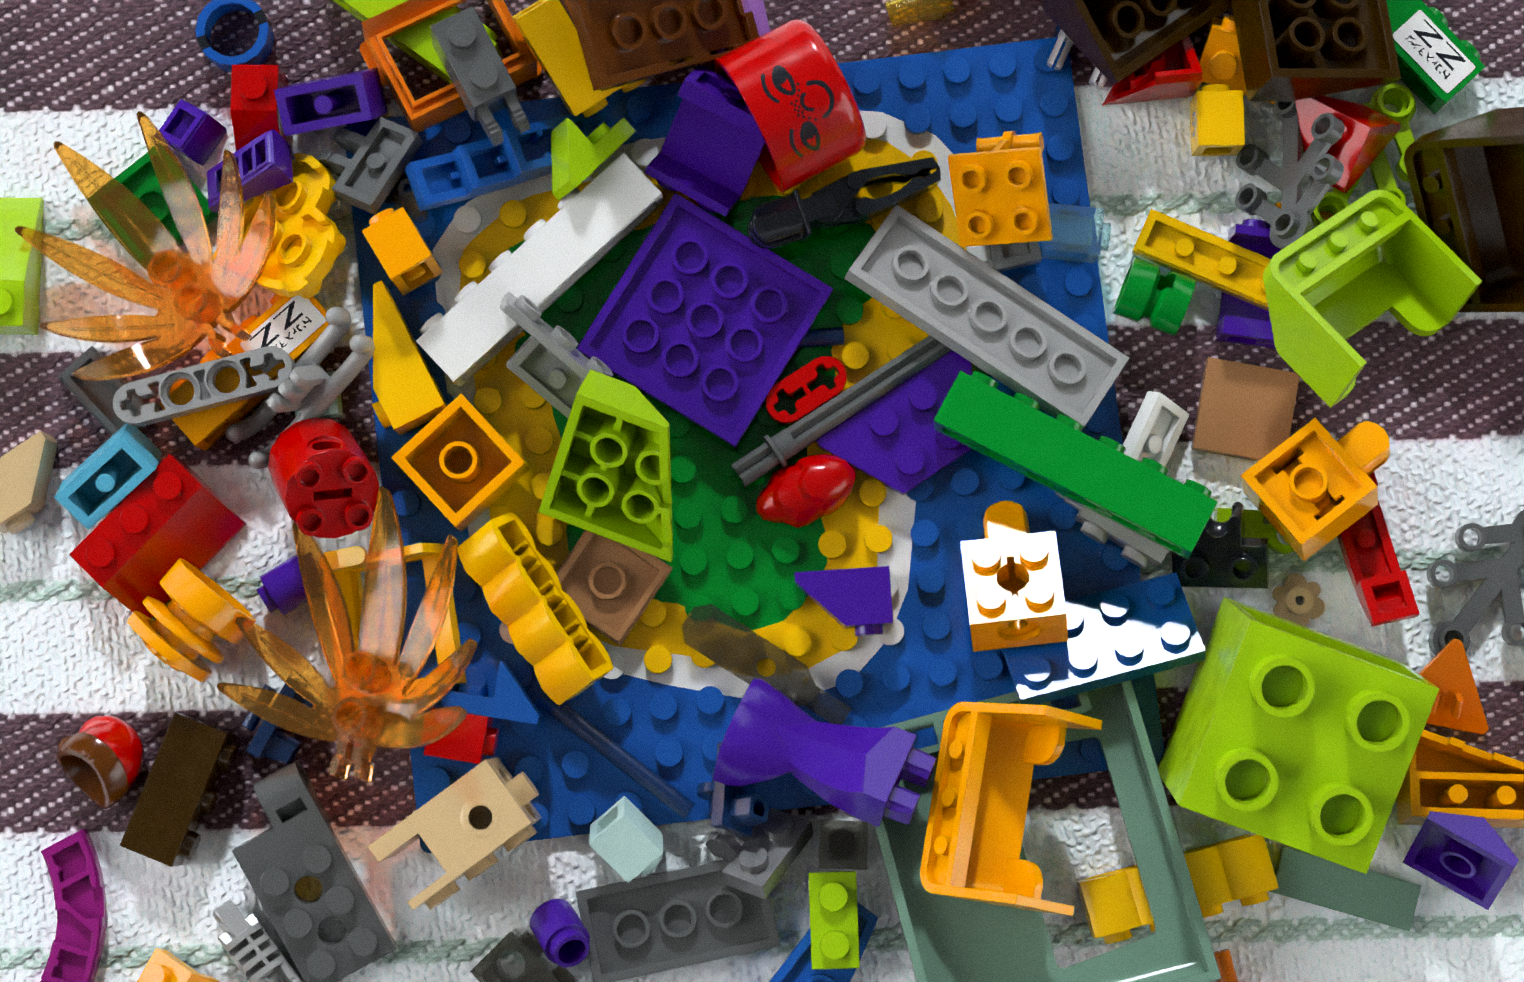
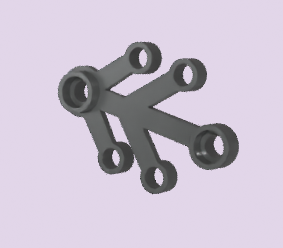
M1275 101L1274 104L1277 118L1283 123L1282 168L1268 159V154L1255 144L1244 146L1236 159V164L1240 169L1252 176L1259 175L1282 191L1281 209L1268 202L1266 192L1251 183L1241 187L1235 197V204L1239 209L1251 216L1258 215L1271 225L1270 240L1273 245L1281 250L1315 228V222L1311 218L1312 212L1329 188L1340 180L1344 172L1343 163L1327 153L1329 148L1342 137L1344 133L1343 122L1330 113L1318 116L1311 128L1312 136L1315 139L1302 156V136L1295 101ZM1311 175L1315 180L1301 197V188Z
M1522 510L1515 516L1512 524L1482 527L1476 523H1468L1459 527L1455 533L1457 547L1465 552L1479 550L1485 544L1512 543L1501 558L1453 563L1444 559L1433 562L1428 567L1427 580L1433 587L1439 589L1450 587L1456 582L1484 579L1453 621L1439 623L1430 631L1428 644L1435 655L1446 646L1444 638L1449 631H1453L1458 635L1459 640L1464 645L1465 652H1467L1470 646L1469 632L1499 593L1501 595L1505 622L1501 630L1502 638L1510 646H1524V637L1522 640L1516 641L1510 633L1511 627L1515 623L1520 624L1524 629V611L1518 576V568L1524 562V510ZM1467 529L1475 531L1478 536V541L1474 546H1469L1464 541L1463 535ZM1439 565L1449 570L1450 577L1446 583L1438 581L1435 576L1436 568Z

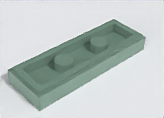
M1281 846L1274 871L1279 888L1269 892L1410 931L1422 885L1369 870L1367 874L1315 855Z

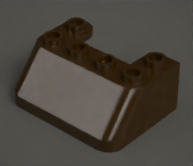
M1524 107L1500 108L1424 134L1407 147L1404 155L1405 167L1418 217L1482 280L1481 284L1459 312H1524Z

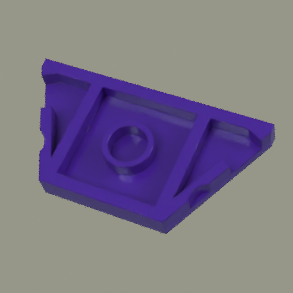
M951 350L818 438L815 443L823 451H828L846 460L853 468L867 476H872L902 496L973 450L936 431L934 428V418L959 372L962 371L970 376L972 375L971 362Z

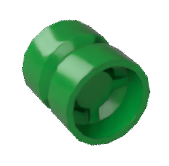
M1134 257L1119 292L1113 314L1135 322L1147 318L1151 328L1175 336L1188 309L1195 289L1196 279L1174 271L1169 272L1167 275H1162L1158 265Z

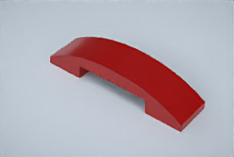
M1373 472L1369 477L1378 486L1375 473ZM1378 500L1377 506L1337 536L1352 584L1372 627L1415 618L1420 614L1406 570L1401 571Z

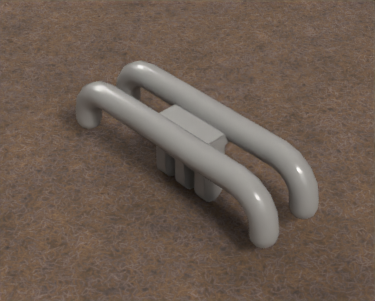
M332 307L327 310L326 320L329 325L295 363L296 367L289 374L290 379L284 380L278 386V391L270 393L251 415L238 423L229 425L225 430L228 440L238 442L250 438L262 430L277 413L297 410L300 412L287 428L298 421L312 417L320 418L367 365L375 350L374 341L370 336L358 334L349 341V346L353 352L331 377L320 366V363L347 333L351 324V316L348 310L340 307ZM275 441L267 447L250 454L248 462L252 468L262 469L268 467L270 450Z

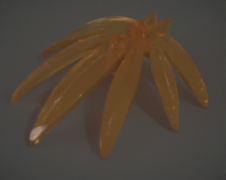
M141 111L137 112V119L169 211L188 249L187 253L184 252L159 218L123 184L62 142L55 141L53 146L93 210L126 251L148 272V276L154 284L116 261L83 246L24 226H17L15 228V232L24 240L75 276L116 297L158 310L155 316L104 315L40 323V327L50 333L84 341L127 343L149 340L115 352L73 372V376L84 381L119 379L158 369L188 353L203 341L206 336H208V343L215 354L222 358L233 355L226 347V337L218 329V324L244 342L252 337L245 328L234 321L232 312L241 305L257 284L268 261L273 243L276 222V199L268 190L264 192L243 242L244 197L236 158L232 152L225 149L223 152L218 212L217 256L213 260L206 220L190 179L164 136L151 119Z
M383 486L378 489L368 550L358 651H355L352 625L343 593L326 556L313 536L303 534L295 523L292 525L309 609L320 645L334 678L335 686L330 688L320 672L290 644L243 617H237L235 622L255 651L289 687L312 703L313 706L310 708L288 696L258 687L225 682L217 684V689L234 702L276 726L308 738L336 743L337 754L332 758L328 774L338 779L347 780L348 770L355 763L352 777L363 782H371L373 766L371 759L377 747L389 749L423 747L444 738L463 722L467 716V710L459 706L423 712L436 704L452 689L468 667L477 648V642L469 638L406 695L407 690L426 664L442 630L455 581L458 541L451 534L447 536L397 663L406 616V561L401 528L392 494Z

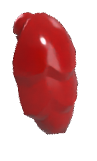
M818 454L804 457L795 464L787 465L784 469L780 468L773 472L768 485L761 491L756 500V512L763 520L774 523H787L796 528L809 525L820 517L831 515L846 502L852 492L856 479L855 469L846 460L834 455Z

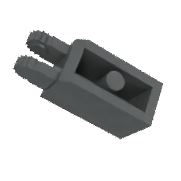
M474 7L467 8L431 25L432 45L470 117L474 122L480 121L491 143L496 146L504 142L501 127L492 115L503 108H506L513 126L520 134L530 130L527 117L516 98V86Z

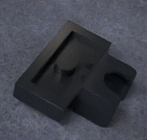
M1235 502L1232 505V515L1226 522H1217L1210 517L1189 559L1172 552V573H1177L1182 587L1268 589V538H1244L1245 515L1244 505L1241 502Z

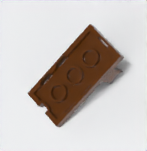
M568 0L594 91L600 89L604 91L632 84L651 76L711 62L759 37L753 11L744 13L741 0ZM720 49H724V51H725V52H723V53H719V54H715V55H711V56H710V53H709V52L716 51V50H720ZM685 59L683 63L670 66L669 62Z

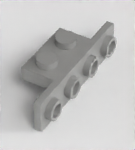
M509 291L504 295L501 300L500 309L531 335L507 361L506 367L565 417L569 418L576 393L589 370L591 369L610 377L613 376V372L599 358L592 356L588 359L575 348L578 345L577 341L564 328L557 325L553 329L540 318L542 315L541 310L524 295H520L517 298Z

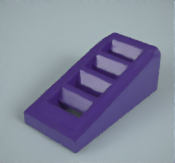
M273 129L258 136L208 170V208L215 213L293 183L291 145ZM239 175V179L235 181V176ZM226 180V188L222 190L221 181Z

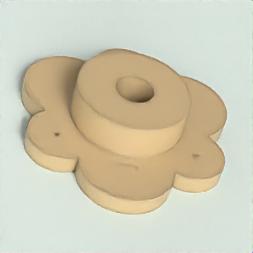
M1298 573L1288 575L1284 580L1283 586H1277L1272 591V597L1277 602L1274 605L1273 614L1303 626L1309 623V618L1315 619L1320 617L1324 613L1325 604L1318 597L1321 592L1319 584L1316 582L1307 583L1305 577ZM1296 597H1300L1302 599L1301 605H1298L1296 603Z

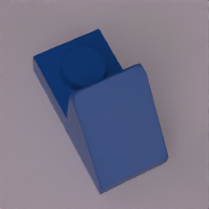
M504 661L499 663L493 698L487 697V687L460 683L459 692L446 690L443 706L445 710L535 725L542 724V714Z

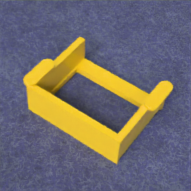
M417 543L368 554L364 547L352 546L324 552L320 556L319 563L324 575L342 702L368 701L393 695L401 701L438 695L441 693L443 686L467 683L446 544ZM422 560L439 675L377 686L360 572Z

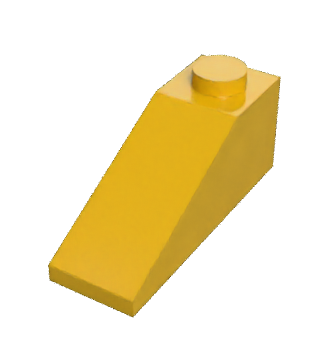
M382 280L373 284V341L375 345L373 353V390L379 401L373 403L372 406L384 429L392 426L401 436L434 419L448 405L388 287Z

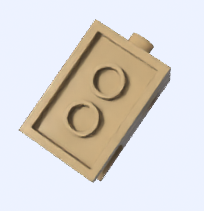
M498 757L485 759L367 847L376 860L381 862L396 856L421 837L446 874L407 903L412 910L423 904H426L429 910H431L460 890L456 881L465 875L468 881L496 864L499 860L494 853L503 846L507 852H510L537 833L532 825L542 817L530 801L537 797L539 793L524 772L519 773L513 778Z

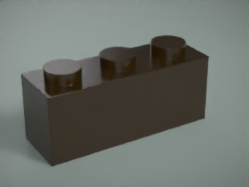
M174 713L119 846L171 867L183 865L185 859L190 861L201 840V834L196 831L202 816H209L216 805L219 790L214 787L221 771L227 772L235 759L237 746L233 745L236 734L188 714Z

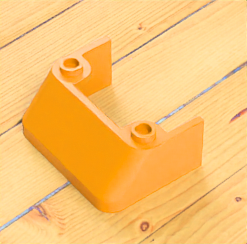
M959 702L953 705L948 711L943 724L922 854L920 879L924 889L929 893L1022 910L1073 916L1074 906L1041 899L1043 889L1041 870L1034 862L1020 859L1034 765H1050L1058 759L1065 745L1067 728L1101 730L1102 720L1048 705Z

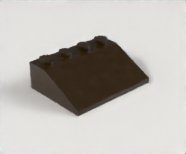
M1038 0L1047 15L1112 84L1118 83L1232 6L1231 0Z
M1231 0L1248 101H1295L1397 82L1401 78L1386 0Z

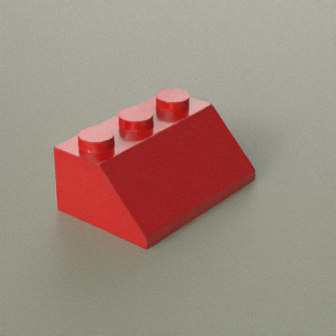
M169 454L69 555L104 590L129 610L141 612L153 619L154 616L143 605V600L149 596L166 605L172 600L161 587L160 580L179 558L184 559L201 571L246 523L183 460Z

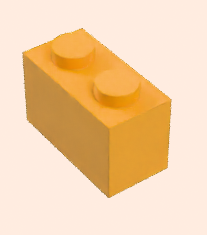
M403 207L396 211L393 208H388L379 212L369 220L370 226L362 230L390 280L403 296L443 273L417 227Z

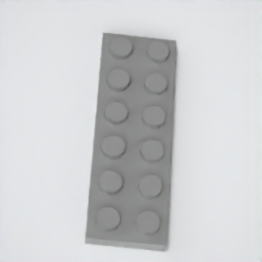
M895 205L844 278L1016 393L1024 394L1037 401L1041 405L1040 409L1054 418L1058 414L1065 415L1080 423L1083 428L1129 360V357L898 205Z

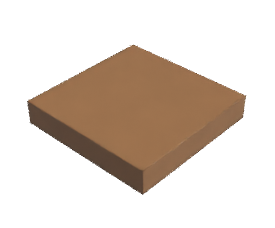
M1208 357L1204 367L1191 450L1252 461L1261 460L1290 437L1300 376L1295 372Z
M585 530L556 574L562 590L579 607L586 623L621 646L673 568L656 556Z

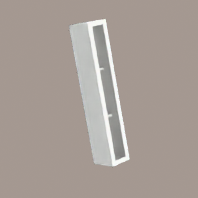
M625 153L621 154L616 160L612 157L607 158L593 171L592 177L594 180L582 191L575 188L563 197L557 205L560 209L559 212L548 222L541 219L533 224L523 236L525 242L516 251L511 253L507 250L500 254L489 266L491 273L479 284L473 281L466 285L454 298L457 304L444 316L441 313L435 314L420 328L422 336L416 342L458 388L463 386L524 330L500 309L501 300L508 291L517 298L520 295L526 296L543 313L664 203L660 190Z

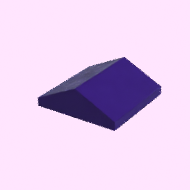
M1430 811L1402 863L1489 910L1519 859L1484 817Z

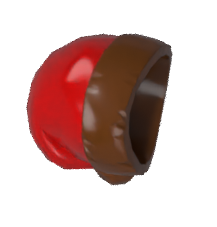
M106 715L96 716L87 720L78 733L62 738L58 744L56 759L63 771L82 792L100 808L108 809L120 801L136 781L142 770L145 751L139 734L128 722L115 716Z

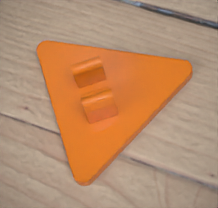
M1453 639L1418 673L1439 688L1426 723L1485 734L1489 727L1464 645L1461 640Z

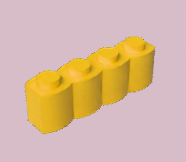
M510 511L490 520L457 547L464 570L475 582L482 586L490 610L508 626V631L516 650L533 665L541 689L557 705H561L579 695L613 670L611 659L605 647L587 629L586 621L579 607L562 590L559 578L553 567L536 551L530 532L514 513Z
M1248 833L1183 851L1203 918L1223 913L1222 904L1240 899L1242 907L1269 900L1268 891L1279 888L1263 836ZM1136 864L1076 881L1092 937H1103L1105 944H1111L1132 938L1131 929L1149 924L1150 931H1155Z

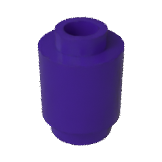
M311 551L303 556L297 553L261 575L260 579L263 586L256 590L270 613L279 609L283 616L323 593L321 590L325 586L323 569Z
M552 899L536 908L530 918V929L547 958L551 962L566 968L581 963L587 957L590 950V935L573 906L566 900Z

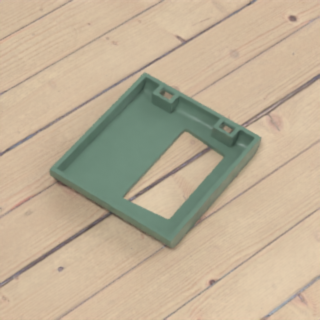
M1131 680L1075 694L1077 707L1067 709L1066 711L1102 720L1101 730L1067 728L1065 743L1095 738L1100 742L1154 922L1155 932L1150 936L1067 968H1060L1056 963L1042 912L929 893L924 889L920 879V867L943 724L950 709L884 726H895L910 733L933 727L936 745L919 749L936 758L927 786L923 788L904 779H901L898 785L920 794V799L910 824L884 817L880 827L874 826L916 982H1211L1221 979ZM1016 691L978 701L983 703L1020 704ZM1051 701L1045 702V703H1041V704H1037V705H1048V706H1051V707H1052ZM1022 845L1020 859L1027 860Z

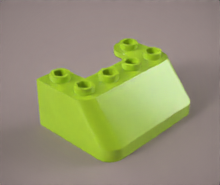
M1385 190L1368 192L1276 253L1263 272V282L1275 348L1285 362L1330 408L1349 395L1355 386L1356 377L1367 363L1346 341L1387 311L1410 332L1419 336L1434 335L1454 319L1482 282L1401 199Z

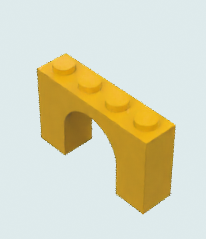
M538 0L511 17L569 113L574 116L582 113L585 118L589 117L608 105L606 97L620 88L624 93H627L647 80L645 78L632 84L601 91V89L594 91L576 27L559 0ZM679 60L669 62L670 66L675 64Z

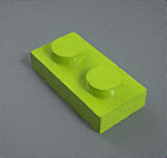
M856 871L808 872L812 969L860 968Z

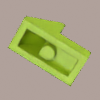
M624 117L611 128L603 122L587 137L569 118H566L554 128L551 133L552 194L557 200H561L582 183L636 132L635 129Z

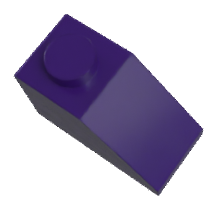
M889 566L794 572L795 585L844 628H855V636L884 634L883 626L893 624Z

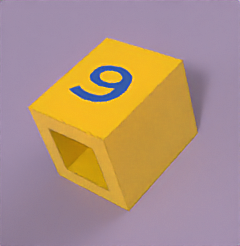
M1211 84L1202 87V91L1195 93L1190 101L1191 156L1238 155L1245 145L1243 90L1230 91L1229 85Z

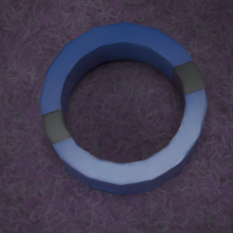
M252 0L211 1L198 16L195 29L198 45L213 65L232 73V64L262 65L272 52L275 38L271 22L260 6ZM229 12H248L257 18L259 25L258 39L253 47L244 54L233 57L221 55L214 51L210 37L212 27L216 21Z

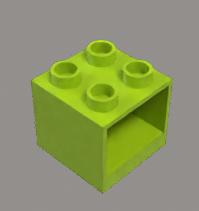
M1223 597L1205 644L1206 658L1198 662L1158 766L1162 781L1181 807L1367 874L1439 688L1401 661Z

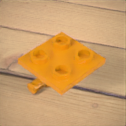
M1004 131L1003 135L999 137H979L976 140L977 152L950 154L948 156L960 247L1051 241L1053 239L1042 151L1044 150L1042 132L1016 135L1015 131Z

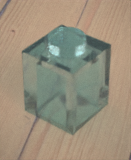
M1049 203L1053 239L1051 241H1041L1040 251L1042 258L1095 263L1100 256L1101 250L1108 251L1111 223H1103V208Z

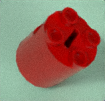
M312 417L295 422L280 433L270 450L268 468L272 482L290 518L295 522L299 530L307 536L336 539L352 534L355 531L364 530L370 526L374 517L373 513L378 505L380 486L374 468L350 431L345 426L331 419Z

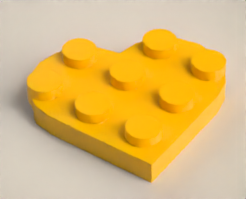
M295 153V160H292L293 183L247 200L211 259L222 267L277 295L286 297L299 295L304 299H310L319 292L322 280L332 269L336 258L344 251L346 239L338 232L336 224L327 216L331 204L337 200L332 190L336 183L332 172L312 155Z

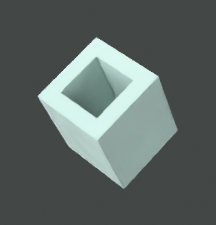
M623 796L590 825L589 846L629 883L640 873L647 875L660 863L663 854V833L632 802Z

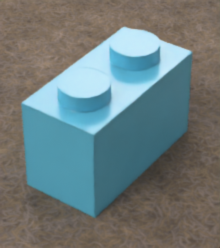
M125 423L62 481L54 498L89 530L157 468L162 452L136 426Z

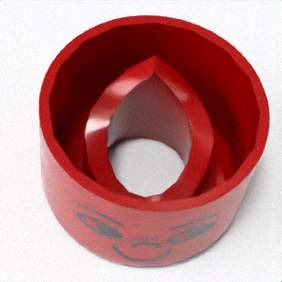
M799 19L791 20L715 59L714 63L717 74L735 84L766 144L758 161L780 192L783 193L862 151L866 142V131L854 96L829 48L813 26L806 21Z

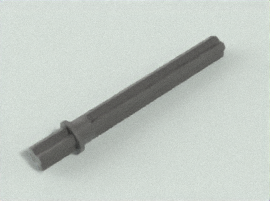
M929 335L787 429L780 431L771 438L768 435L764 436L765 443L731 464L732 469L745 487L778 465L784 469L787 467V460L949 353L951 349Z

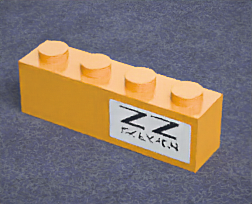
M275 294L270 300L272 306L259 317L252 315L243 321L235 330L237 336L224 348L219 345L211 349L201 359L200 364L266 346L282 348L296 363L329 325L326 320L327 310L315 296L310 299H304L299 295L286 297ZM274 357L268 358V367L256 371L250 368V362L244 363L251 378V387L257 385L252 376L267 374L273 380L278 379V371L285 368V363H279ZM234 368L221 370L215 379V385L218 391L222 393L234 391L240 383V375ZM179 380L170 389V398L176 405H185L194 396V386L189 380ZM270 393L173 418L172 420L196 447L206 451L225 434V430L229 425L238 423ZM160 402L159 405L165 410L164 405Z

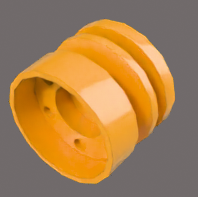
M179 558L160 580V585L172 599L171 602L166 605L157 599L147 596L143 600V605L156 619L152 620L141 612L134 611L127 619V623L141 637L143 644L161 661L174 670L183 672L204 683L212 674V671L198 656L201 654L210 661L220 665L224 660V656L212 642L217 635L237 645L256 622V618L214 580L186 560Z

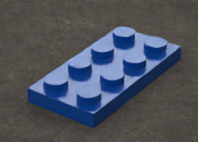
M1176 572L1065 601L1068 641L1002 649L1019 703L1030 705L1053 701L1200 662L1206 658L1205 647Z

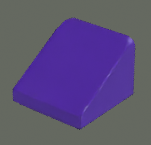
M181 99L155 136L190 160L203 166L223 139L227 130L208 113Z

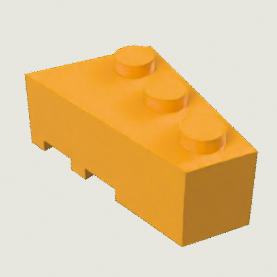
M1423 730L1397 796L1398 825H1423L1429 812L1434 811L1484 817L1492 827L1524 828V762L1496 752L1492 754L1466 745L1465 741L1454 737L1446 738Z

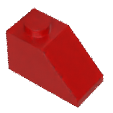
M232 64L230 111L236 151L263 133L273 129L286 140L287 136L284 135L274 90L288 86V78L278 65Z

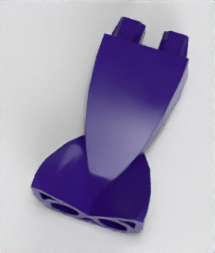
M754 678L725 733L718 753L713 780L729 786H745L774 779L791 772L795 778L826 802L857 819L880 827L884 817L910 824L918 805L920 794L898 785L901 779L925 788L932 775L936 758L914 748L917 735L895 726L871 728L817 722L782 692L763 679Z

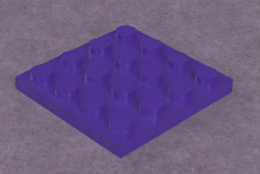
M674 193L576 349L588 359L592 356L599 358L611 369L614 375L634 385L645 394L736 448L765 402L768 393L777 383L833 293V288L769 249L757 247L746 235L677 193Z

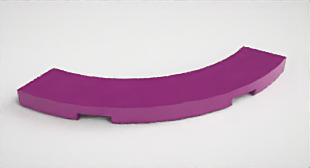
M86 828L41 851L53 885L55 910H57V927L55 940H53L50 955L40 982H94L98 971L106 931V894L97 851Z

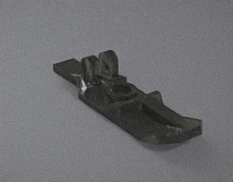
M712 604L693 607L681 626L685 644L749 685L754 678H761L786 695L797 706H805L832 724L842 725L852 709L816 686L805 664ZM762 659H771L775 663V672L769 677H764L757 671V665Z

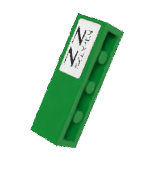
M1386 0L1400 70V80L1435 115L1486 66L1480 61V54L1477 49L1468 41L1459 40L1448 28L1447 19L1438 9L1431 6L1428 7L1422 0Z

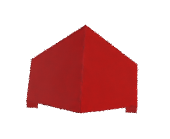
M1189 35L1118 83H1115L1102 105L1193 97L1203 80V72Z
M1323 95L1295 100L1304 153L1315 139L1312 136L1311 128L1318 116L1330 113L1343 122L1344 133L1342 137L1329 148L1327 153L1343 163V175L1332 187L1345 194L1401 129L1399 122L1363 104Z

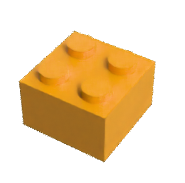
M462 393L391 457L454 527L461 532L530 470L525 461Z

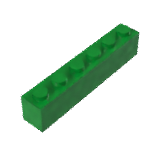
M962 371L959 372L934 418V428L936 431L1156 544L1189 559L1218 501L1210 498L1212 492L1207 487L1189 479H1186L1183 484L1167 476L1169 470L1152 459L1144 457L1139 462L1125 455L1126 448L1117 441L1106 436H1100L1099 440H1096L1082 433L1083 426L1080 423L1062 414H1058L1055 419L1039 411L1041 405L1024 394L1015 393L1014 397L1003 393L997 389L999 384L983 373L974 371L970 376Z

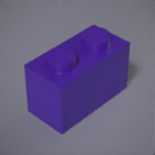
M378 68L295 83L274 90L285 136L372 120L388 113Z

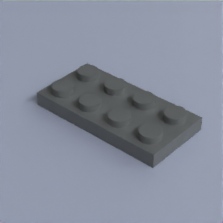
M725 860L635 878L629 883L621 881L576 891L580 918L590 935L588 957L593 982H615L780 946L770 894L766 899H762L725 885L722 871L729 863Z

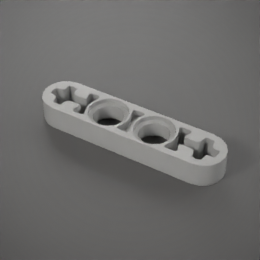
M266 346L126 383L115 392L113 409L116 416L123 422L136 427L146 426L278 391V386L284 380L290 379L289 374L296 367L293 358L282 348ZM274 357L279 363H285V368L278 371V379L273 380L267 374L252 376L257 385L251 387V378L244 363L250 362V368L254 371L268 367V358ZM225 368H234L240 375L239 386L230 393L218 391L215 385L217 374ZM179 380H189L194 386V396L185 405H176L170 398V389ZM159 386V398L165 410L160 411V405L155 402L141 406V415L139 416L130 410H126L125 405L132 402V394L137 393L143 399L157 397L153 388Z

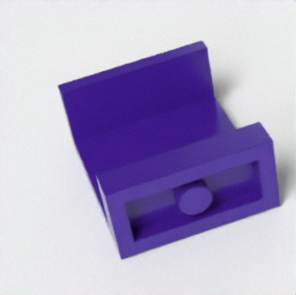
M699 64L684 79L678 96L683 98L660 153L647 165L644 173L655 178L663 188L679 191L696 200L698 205L706 211L727 216L740 201L766 143L735 84Z
M1243 220L1242 224H1236L1228 234L1229 242L1269 259H1272L1276 253L1281 251L1271 242L1270 224L1263 220ZM1221 292L1215 341L1276 349L1269 311Z

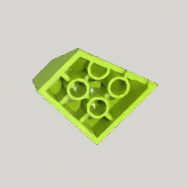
M590 369L576 393L538 512L672 562L670 425L634 385Z

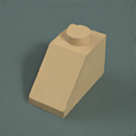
M39 431L0 457L1 533L9 531L11 534H15L24 530L35 521L33 515L44 508L58 446L53 436Z

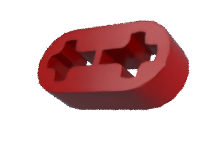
M821 356L775 384L766 397V410L769 417L780 425H793L842 393L846 385L847 375L844 365L838 359L831 356ZM823 367L826 372L834 369L838 375L835 376L833 381L835 385L833 389L829 390L825 385H821L810 392L807 386L817 380L818 374L816 370ZM801 390L805 394L804 397L796 401V412L792 415H789L786 410L778 413L774 409L779 403L777 395L781 392H784L788 397Z

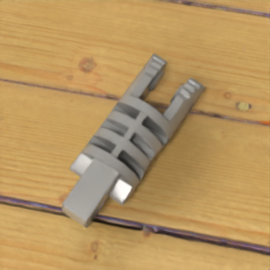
M231 899L214 909L212 915L224 932L217 939L249 982H267L265 978L275 971L284 982H302L253 914L245 918Z

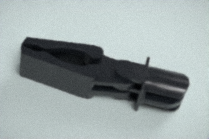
M931 157L851 172L814 191L810 197L802 200L798 190L794 189L790 195L763 203L754 210L747 225L748 237L759 248H777L800 240L802 243L806 242L812 234L811 228L825 229L866 222L893 209L895 205H902L931 191L941 181L940 167L935 159ZM885 183L905 185L900 190L877 199L868 197L859 199L854 197L859 190L873 185Z

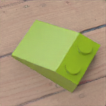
M0 197V335H38L44 200L42 198Z

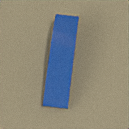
M580 113L577 116L570 114L529 124L530 130L521 134L513 127L503 131L504 142L496 146L491 143L490 139L459 145L452 153L410 162L405 167V172L420 212L474 198L551 174L552 130L566 118H569L587 137L594 131L590 117L585 118Z

